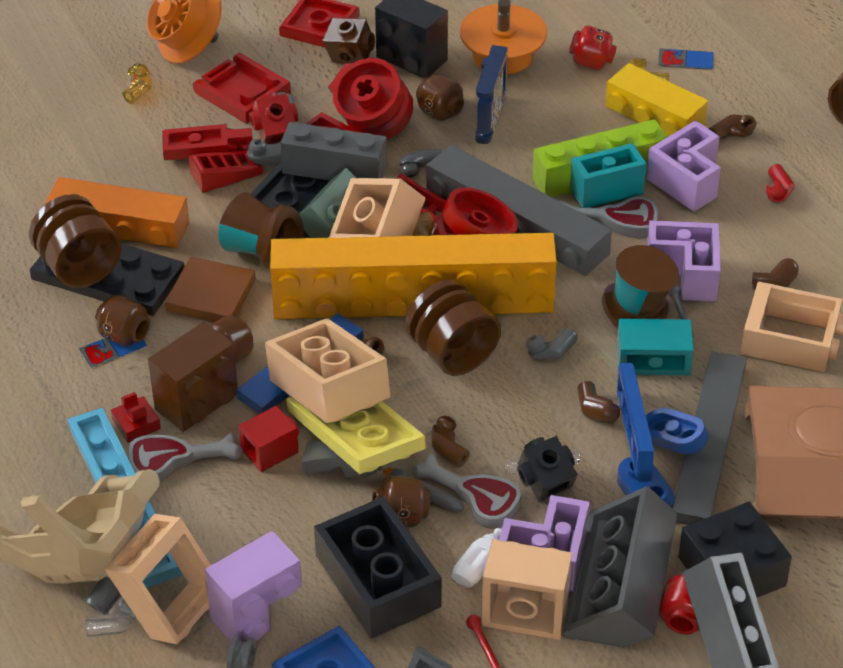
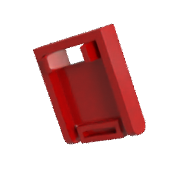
M242 53L234 55L233 61L227 59L201 76L202 80L198 79L193 82V89L197 95L245 124L250 122L249 113L253 112L255 101L259 100L260 96L271 92L291 94L290 81Z

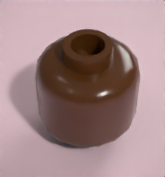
M227 316L210 324L211 327L234 343L235 363L243 360L252 352L254 346L252 332L248 325L240 318Z

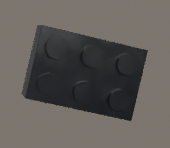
M384 496L314 526L316 557L371 639L442 607V577Z

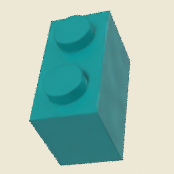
M633 143L571 158L570 190L582 208H590L644 194L647 164Z
M619 319L617 333L618 366H620V363H633L636 375L691 376L694 352L691 320Z

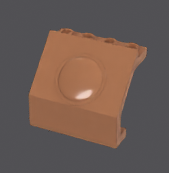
M749 386V401L744 405V420H751L756 456V500L753 502L755 509L764 518L843 520V388Z

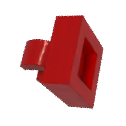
M135 392L121 397L122 405L111 409L112 420L127 443L161 429L160 419L144 396L137 398Z

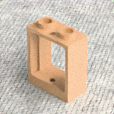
M758 281L744 327L740 355L825 373L828 360H836L840 339L834 338L835 334L842 335L843 314L840 313L842 299ZM766 315L824 327L826 331L823 342L763 330Z
M154 514L104 569L146 633L153 640L178 644L180 640L189 634L192 626L203 613L209 610L205 569L211 566L181 517ZM169 552L187 579L188 584L167 609L162 612L142 581Z

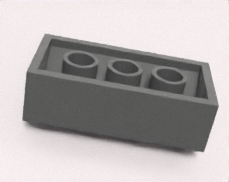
M648 486L589 513L586 539L562 632L567 638L625 648L655 635L677 512Z

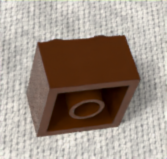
M205 321L148 358L154 408L182 432L194 424L203 421L207 415L223 404L229 403L237 395L238 384L234 343Z

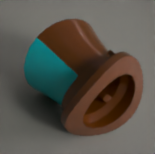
M245 192L236 196L225 209L219 224L218 235L220 245L225 251L256 255L260 258L261 266L270 269L271 239H302L304 227L299 213L293 207L279 205L271 208L250 193Z
M647 245L628 247L618 255L616 259L615 283L608 285L602 296L604 310L615 327L618 328L619 319L667 318L669 303L666 297L679 279L678 268L674 261L663 251Z

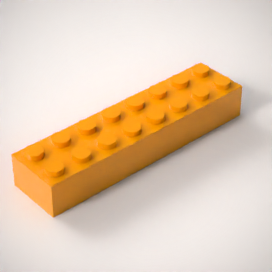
M554 233L271 239L270 272L274 319L332 318L337 313L343 317L407 316L410 306L422 292L433 284L450 279L461 282L476 297L478 302L483 304L493 314L554 313L557 264Z

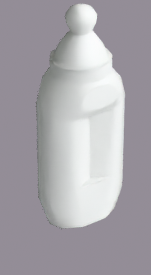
M496 528L494 533L485 534L470 545L452 570L451 577L454 581L467 588L473 587L480 581L484 574L492 539L499 540L502 529Z

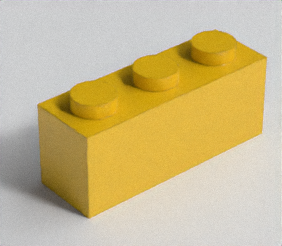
M628 63L607 81L605 106L638 123L655 119L666 136L669 137L695 120L705 126L709 100Z

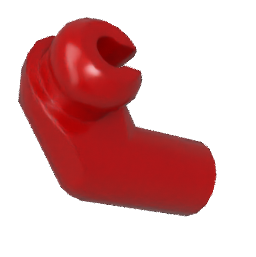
M774 164L768 169V176L774 184L772 187L766 186V194L771 202L781 203L788 198L795 185L781 164Z

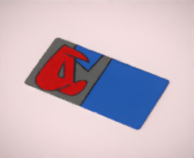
M660 48L658 65L713 69L714 53Z
M102 339L79 348V351L89 367L92 368L145 348L147 344L143 339L139 343L135 342L131 346L123 347L108 339Z

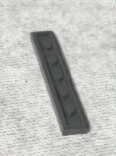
M714 351L710 353L695 417L703 421L709 433V439L700 451L686 454L673 505V509L677 512V522L692 524L712 516L745 371L746 357Z

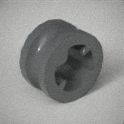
M233 636L227 655V668H253L256 640L249 638L244 642L240 636Z

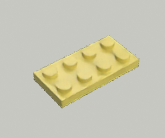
M293 397L286 398L288 412L359 474L375 471L380 466L395 460L406 459L411 454L426 449L425 435L383 401L376 403L371 408L351 413L340 421L326 423Z

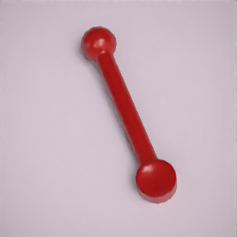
M475 614L468 616L466 620L467 627L474 630L491 667L504 668L500 667L483 633L481 618Z

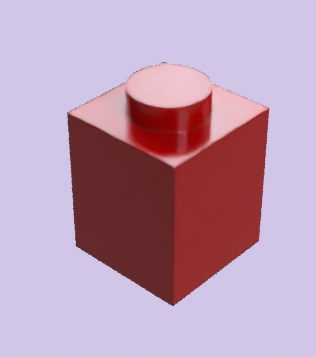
M277 406L238 425L240 446L243 453L260 472L299 453L297 437L300 435L299 427L291 416L286 417Z

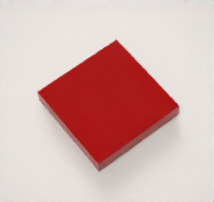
M299 0L280 25L279 35L325 47L323 39L332 18L358 19L360 9L357 6L334 0Z

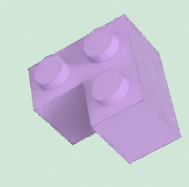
M695 120L649 148L646 179L695 212L717 198L721 167L716 164L720 136Z
M649 220L647 246L663 251L676 264L679 276H681L682 300L717 302L721 273L719 223Z
M551 495L544 525L504 518L499 540L572 552L569 591L573 592L587 534L589 501Z
M273 531L268 532L205 569L211 620L230 642L233 636H240L244 642L249 638H253L256 641L262 638L266 632L271 630L268 605L280 598L290 596L297 588L302 586L300 560Z

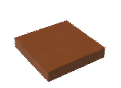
M190 257L165 301L166 311L212 322L227 316L236 317L256 279L255 270Z

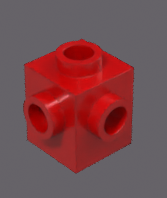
M271 92L260 96L259 100L255 101L253 112L249 113L253 131H258L261 142L265 141L267 145L281 142L289 122H298L296 105L289 102L287 93L278 95L276 92Z

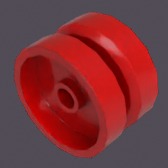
M367 58L356 61L344 69L333 87V103L338 113L348 126L362 133L386 136V140L399 134L410 121L413 113V97L396 69L385 60Z
M457 188L450 193L443 207L442 214L438 216L431 230L430 236L515 234L518 221L508 205L496 196L475 188Z

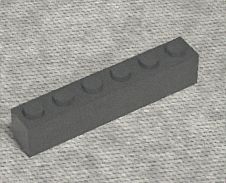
M450 145L426 165V189L446 201L452 191L465 187L483 190L496 196L514 212L518 221L515 234L554 233L556 260L584 276H587L610 255L612 229L453 145Z

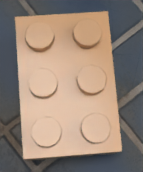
M328 318L265 342L270 381L326 423L340 421L351 413L371 408L376 403L390 398L387 359Z

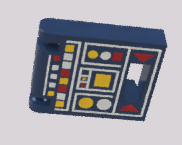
M492 45L488 57L484 58L481 64L483 71L476 87V96L479 100L477 130L475 133V141L480 144L490 143L506 100L508 47Z

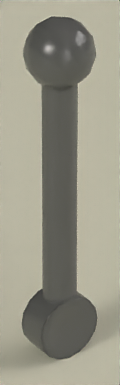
M675 285L668 295L674 300L679 318L687 320L680 299L681 288Z

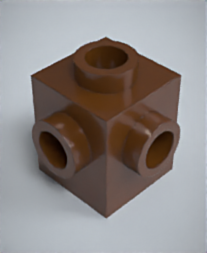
M332 18L323 39L331 61L340 63H355L358 60L367 59L370 52L374 50L376 42L375 35L371 32L366 19Z

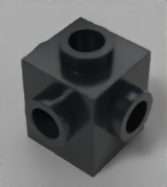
M557 435L547 440L544 437H539L524 446L517 466V472L522 483L526 487H531L538 502L550 498L551 495H556L572 488L578 476L573 467L575 461L570 449L566 445H561Z

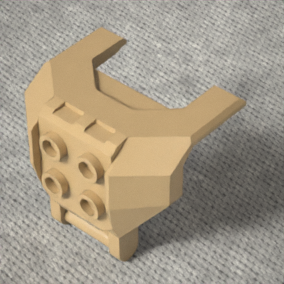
M148 469L138 471L133 476L118 477L113 474L102 476L87 495L72 497L55 511L40 495L23 497L21 507L38 525L29 534L19 535L0 524V558L49 584L99 581L104 577H109L104 569L138 533L145 512V505L159 487L158 474Z

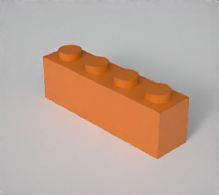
M58 177L45 202L46 205L49 201L62 195L77 194L83 196L90 201L121 240L178 248L189 224L187 197L64 177Z

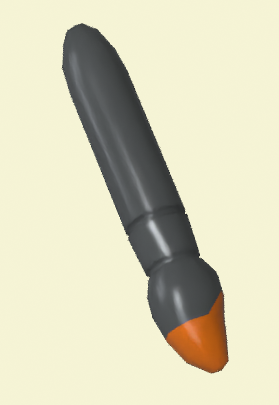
M390 467L383 470L385 477H411L402 469ZM422 481L424 488H428L430 491V502L452 512L464 510V506L459 499Z

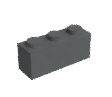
M289 122L280 143L282 173L331 181L347 168L356 178H383L387 167L386 136Z
M742 553L710 557L682 572L712 668H779Z

